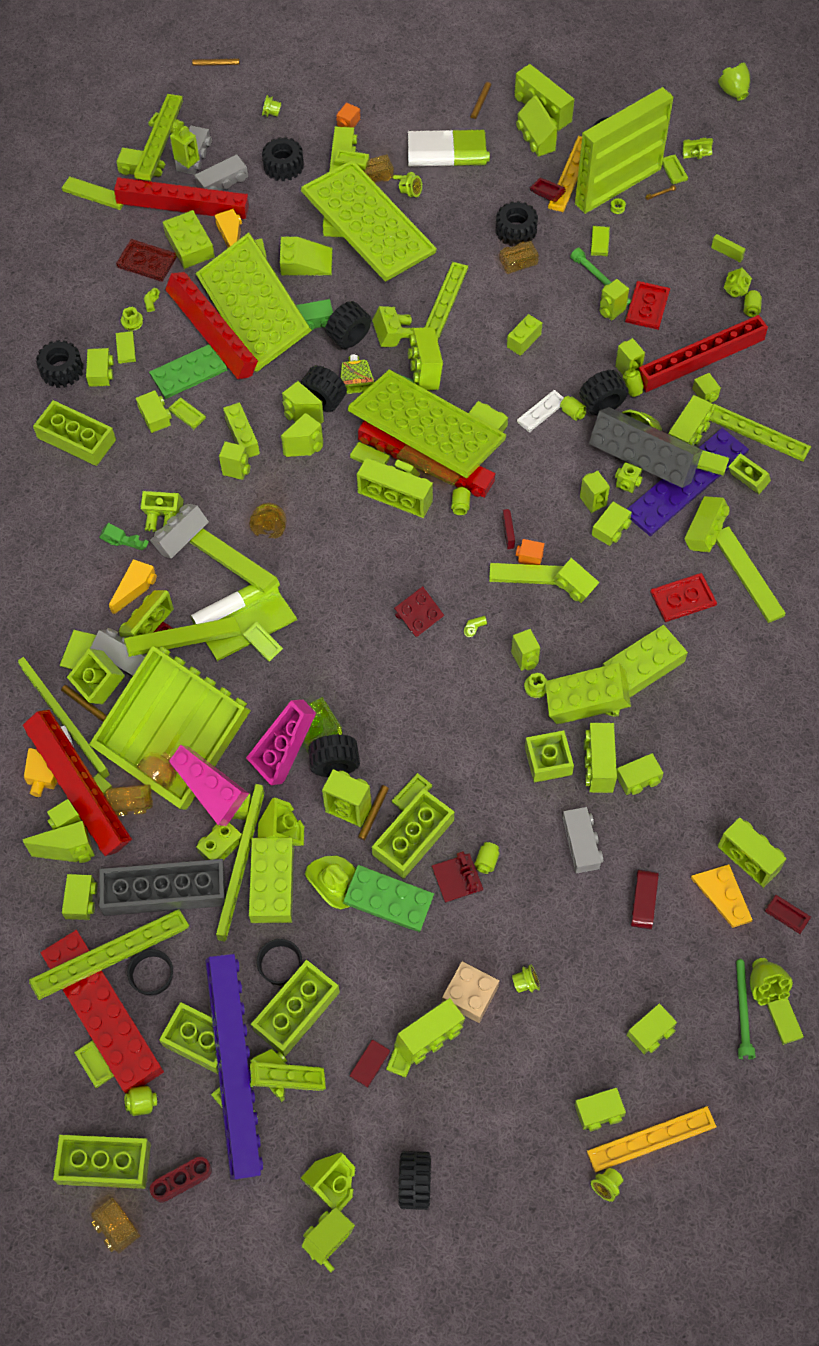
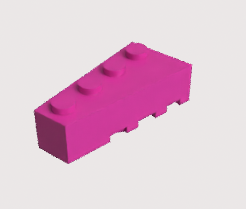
M304 699L291 700L246 757L271 786L282 784L285 781L316 715V712Z
M180 745L169 760L218 825L227 826L250 793L190 747Z

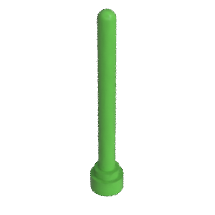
M576 248L571 253L570 258L575 263L583 264L604 285L612 283L586 259L585 252L581 248ZM628 298L627 305H630L631 300Z
M738 959L736 961L742 1043L740 1048H738V1058L743 1059V1056H748V1059H754L755 1048L750 1043L745 962L742 959Z

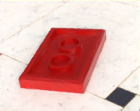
M637 281L625 322L659 330L670 288Z
M702 573L650 590L665 622L717 605Z

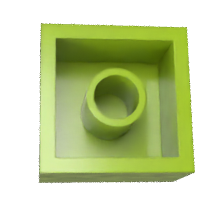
M90 648L67 676L89 703L104 704L125 677L104 651Z
M564 730L526 738L525 751L534 783L572 775L574 764Z

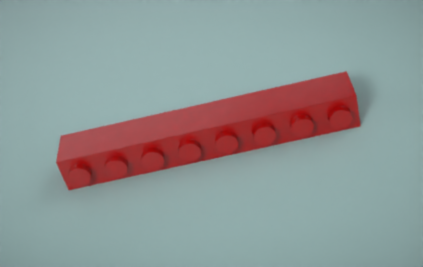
M117 177L114 188L116 204L185 213L193 210L195 214L215 216L216 214L234 209L236 215L239 214L241 219H246L249 208L248 194L119 177Z
M185 272L171 273L165 289L235 377L237 379L251 377L258 360Z
M757 315L639 367L638 371H640L643 382V390L649 392L764 341L768 326Z
M365 420L358 429V440L363 444H369L380 452H386L395 459L403 460L414 467L422 469L427 474H432L444 482L448 481L454 484L457 488L464 487L476 497L481 496L485 498L495 482L496 473L481 466L468 478H465Z
M37 711L22 725L26 730V734L33 741L38 753L45 760L48 769L51 770L57 779L58 785L62 787L67 795V799L72 803L80 819L86 825L89 834L93 836L99 850L105 856L119 852L132 841V838L51 711Z

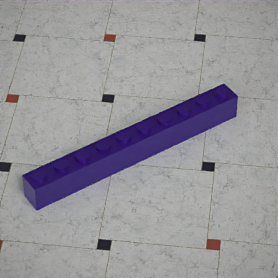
M235 954L212 956L205 959L230 1180L260 1176L261 1170H263V1160L258 1154L260 1137L259 1134H256L255 1125L258 1124L257 1113L253 1112L252 1104L255 1103V1093L250 1087L251 1071L248 1068L247 1059L250 1058V1051L248 1045H245L247 1027L246 1024H243L242 1020L245 1010L243 1002H240L239 995L242 993L241 981H238L237 978L239 961L235 959Z

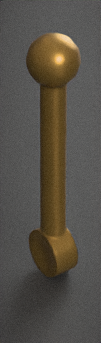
M671 185L668 189L652 195L647 194L645 198L649 200L669 191H675L676 186Z

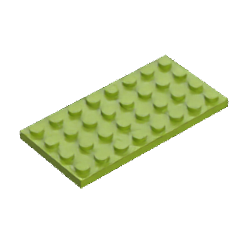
M353 160L301 187V192L385 282L436 253L437 248Z
M249 232L196 273L222 318L258 360L255 368L256 372L312 331Z
M390 369L348 405V411L465 478H468L505 441L507 435Z

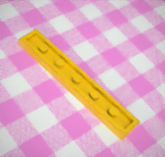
M578 136L558 182V185L565 187L566 192L557 202L550 200L549 209L563 213L578 179L581 136Z
M707 1106L588 1150L587 1154L596 1173L716 1128V1125Z

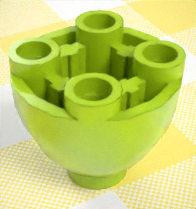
M741 63L735 68L728 67L723 70V75L718 79L720 87L728 95L737 98L738 101L745 99L749 95L748 89L750 86V73L746 64Z
M759 958L753 962L750 988L758 1004L766 1005L769 1002L787 999L790 996L789 991L793 985L790 975L781 966L769 962L766 958Z

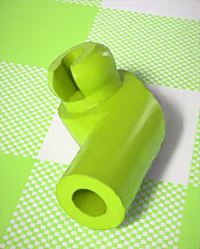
M481 616L468 620L464 628V634L467 637H473L478 627L487 625L486 617Z

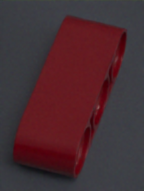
M637 871L638 878L632 910V927L652 929L659 876L657 872Z
M194 1158L153 1181L150 1186V1194L156 1201L166 1202L209 1178L212 1173V1167L206 1158ZM199 1164L207 1166L206 1171L202 1174L196 1173V1168ZM179 1175H186V1182L182 1185H177V1177ZM159 1186H166L165 1194L157 1196V1188Z

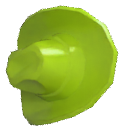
M635 410L621 412L662 431L659 422L651 415Z
M325 856L314 860L306 867L305 875L331 907L337 909L350 907L343 904L356 871L353 864L339 856Z

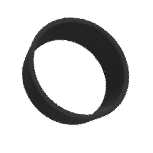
M274 939L267 942L260 949L257 955V968L261 976L268 982L275 985H285L289 979L273 981L264 975L262 971L263 957L272 948L279 946L287 947L298 956L300 968L302 966V954L293 942L286 939Z
M147 949L141 951L132 958L128 965V981L141 994L148 996L160 994L171 984L173 978L172 962L160 950ZM159 957L166 961L170 967L171 974L169 980L162 988L156 991L145 992L139 990L133 980L135 967L145 958Z

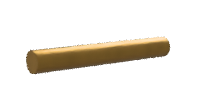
M239 58L192 59L193 66L239 65L240 63Z
M490 82L485 83L470 118H477L491 87Z
M67 685L62 687V692L104 722L107 717L106 714Z
M381 786L358 838L366 840L389 790L387 786Z

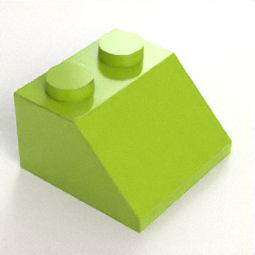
M299 381L282 393L284 415L288 420L296 422L306 413L320 424L324 422L322 401Z
M306 413L281 435L284 456L312 455L315 451L319 452L323 447L322 425Z

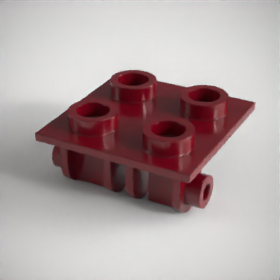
M423 586L394 608L397 612L395 616L399 620L402 618L415 637L419 636L444 616Z
M459 852L456 858L432 865L445 903L483 890L470 853Z

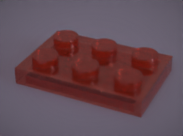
M131 239L116 264L117 268L163 282L177 255L175 252Z

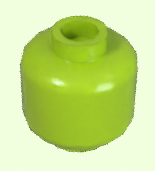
M149 1086L131 1088L124 1096L125 1110L129 1111L132 1116L150 1114L153 1106H157L156 1092L152 1093Z

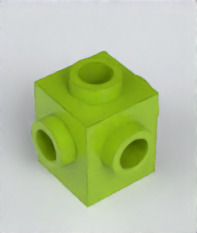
M743 268L736 269L728 273L724 289L732 297L743 296L747 294L752 278Z
M625 462L623 467L618 468L616 472V487L633 493L636 486L639 487L642 482V469Z

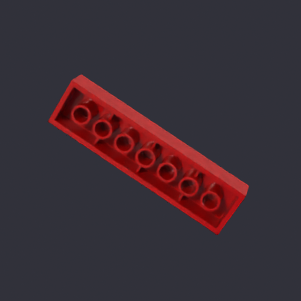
M75 930L40 953L51 970L89 952V949L78 931ZM102 970L62 989L125 1094L131 1088L144 1086L164 1073Z

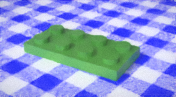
M209 344L149 373L164 398L167 399L227 371V367Z
M358 865L343 904L420 932L434 893Z

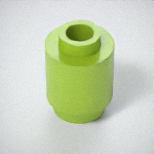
M749 291L745 296L744 314L749 317H755L761 313L762 297L758 291Z
M635 369L627 370L622 377L629 390V395L631 397L641 395L644 386L640 371Z
M566 396L561 401L560 407L562 411L575 421L583 419L586 415V406L574 397Z
M458 487L452 493L451 508L456 515L467 514L470 507L471 493L464 487Z
M485 842L480 847L474 864L479 872L488 874L494 871L500 854L499 847L490 842Z

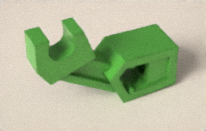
M110 523L103 527L99 538L111 545H125L139 550H144L149 542L147 540L140 541V536L138 535L128 537L123 530Z

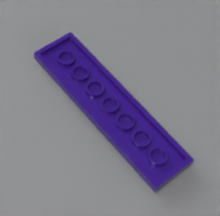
M723 428L699 447L701 450L728 457L729 461L725 472L740 453L745 455L749 451L745 445ZM696 468L692 482L683 488L665 479H661L627 508V510L632 512L630 520L649 536H652L721 475Z

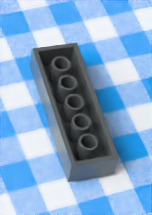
M610 407L599 411L589 441L590 445L681 488L692 482L703 450Z
M223 859L100 869V910L104 916L224 906L226 899V875Z

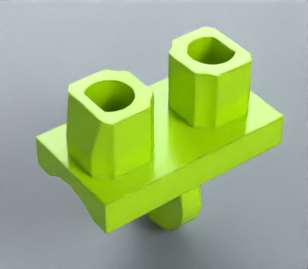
M713 139L684 140L683 159L693 157L702 159L703 156L712 155Z

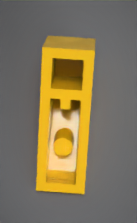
M234 209L216 214V226L229 248L240 239L241 218L239 214L236 215Z
M133 559L109 603L111 613L116 614L147 591L150 585L155 583L157 575L154 566Z

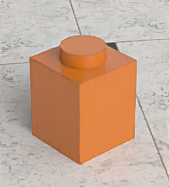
M346 103L336 115L337 126L355 127L361 119L360 108Z
M523 539L521 546H517L516 556L519 557L518 563L541 565L545 543Z

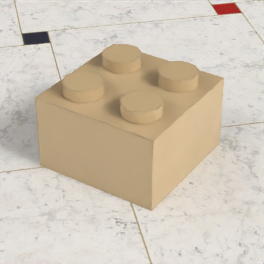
M462 961L442 997V1003L451 998L462 1015L480 1023L499 987V980Z

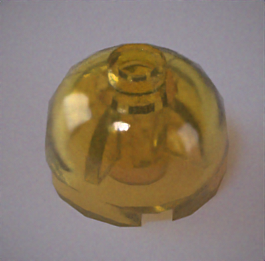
M268 502L257 506L253 510L249 525L257 536L259 534H267L263 530H273V533L267 534L270 535L268 538H278L282 536L286 528L287 518L280 506Z
M157 752L149 753L136 765L138 769L145 772L167 790L172 786L177 776V771L169 762L172 757L165 752L162 755Z

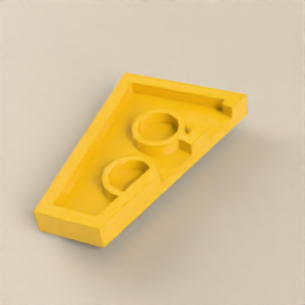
M730 865L691 876L694 883L699 886L704 895L709 898L732 928L752 922V917Z

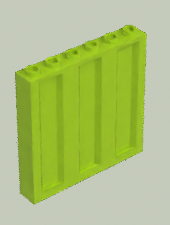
M663 87L582 133L575 204L585 214L661 170L674 98Z
M152 646L89 745L176 807L186 810L196 796L169 760L179 746L183 745L190 747L215 767L251 710L246 707L247 703L237 697L235 700L230 696L232 693L223 687L221 689L217 688L214 680L207 676L204 679L200 676L201 672L192 666L189 669L185 666L186 662L177 656L175 658L170 656L171 652L163 646H160V648Z

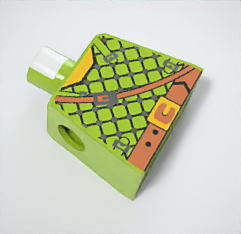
M351 355L348 362L342 363L341 379L345 383L347 394L364 392L374 383L366 360H359L358 355Z

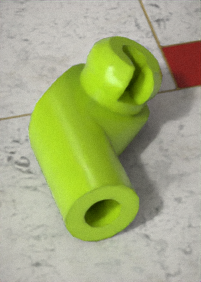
M152 288L144 297L147 312L155 311L154 303L160 294L157 288Z

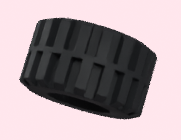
M278 137L277 139H272L271 142H267L266 146L263 147V167L269 178L275 177L276 181L281 179L284 182L285 179L290 181L292 177L297 178L298 174L302 173L304 168L303 150L297 141L294 142V139H288V137Z
M512 201L510 204H504L496 214L495 231L500 241L503 240L504 244L508 242L509 246L512 247L513 244H516V247H520V244L525 246L527 241L531 243L532 238L534 239L537 234V211L531 205L528 206L527 203H521V201L516 203Z
M348 301L340 305L331 314L327 321L325 332L339 347L348 349L358 344L368 333L372 323L371 316L356 302Z
M56 340L54 343L51 341L49 345L45 344L43 349L38 351L36 363L41 378L46 384L49 383V386L53 387L55 384L56 388H60V385H63L65 388L68 383L73 385L74 380L78 381L80 379L79 376H82V370H84L78 348L73 343H68L65 340L63 342ZM66 361L62 365L54 366L57 362Z
M312 366L300 382L322 401L324 412L335 411L347 394V388L342 379L335 372L323 366Z
M609 369L590 377L581 387L579 395L588 411L592 415L598 416L599 411L605 408L617 409L626 400L629 390L616 370Z
M340 734L327 735L312 741L308 746L310 769L317 776L329 777L333 769L349 774L360 766L357 740L354 737Z
M402 1151L399 1162V1206L401 1209L428 1210L430 1206L431 1155L425 1151Z

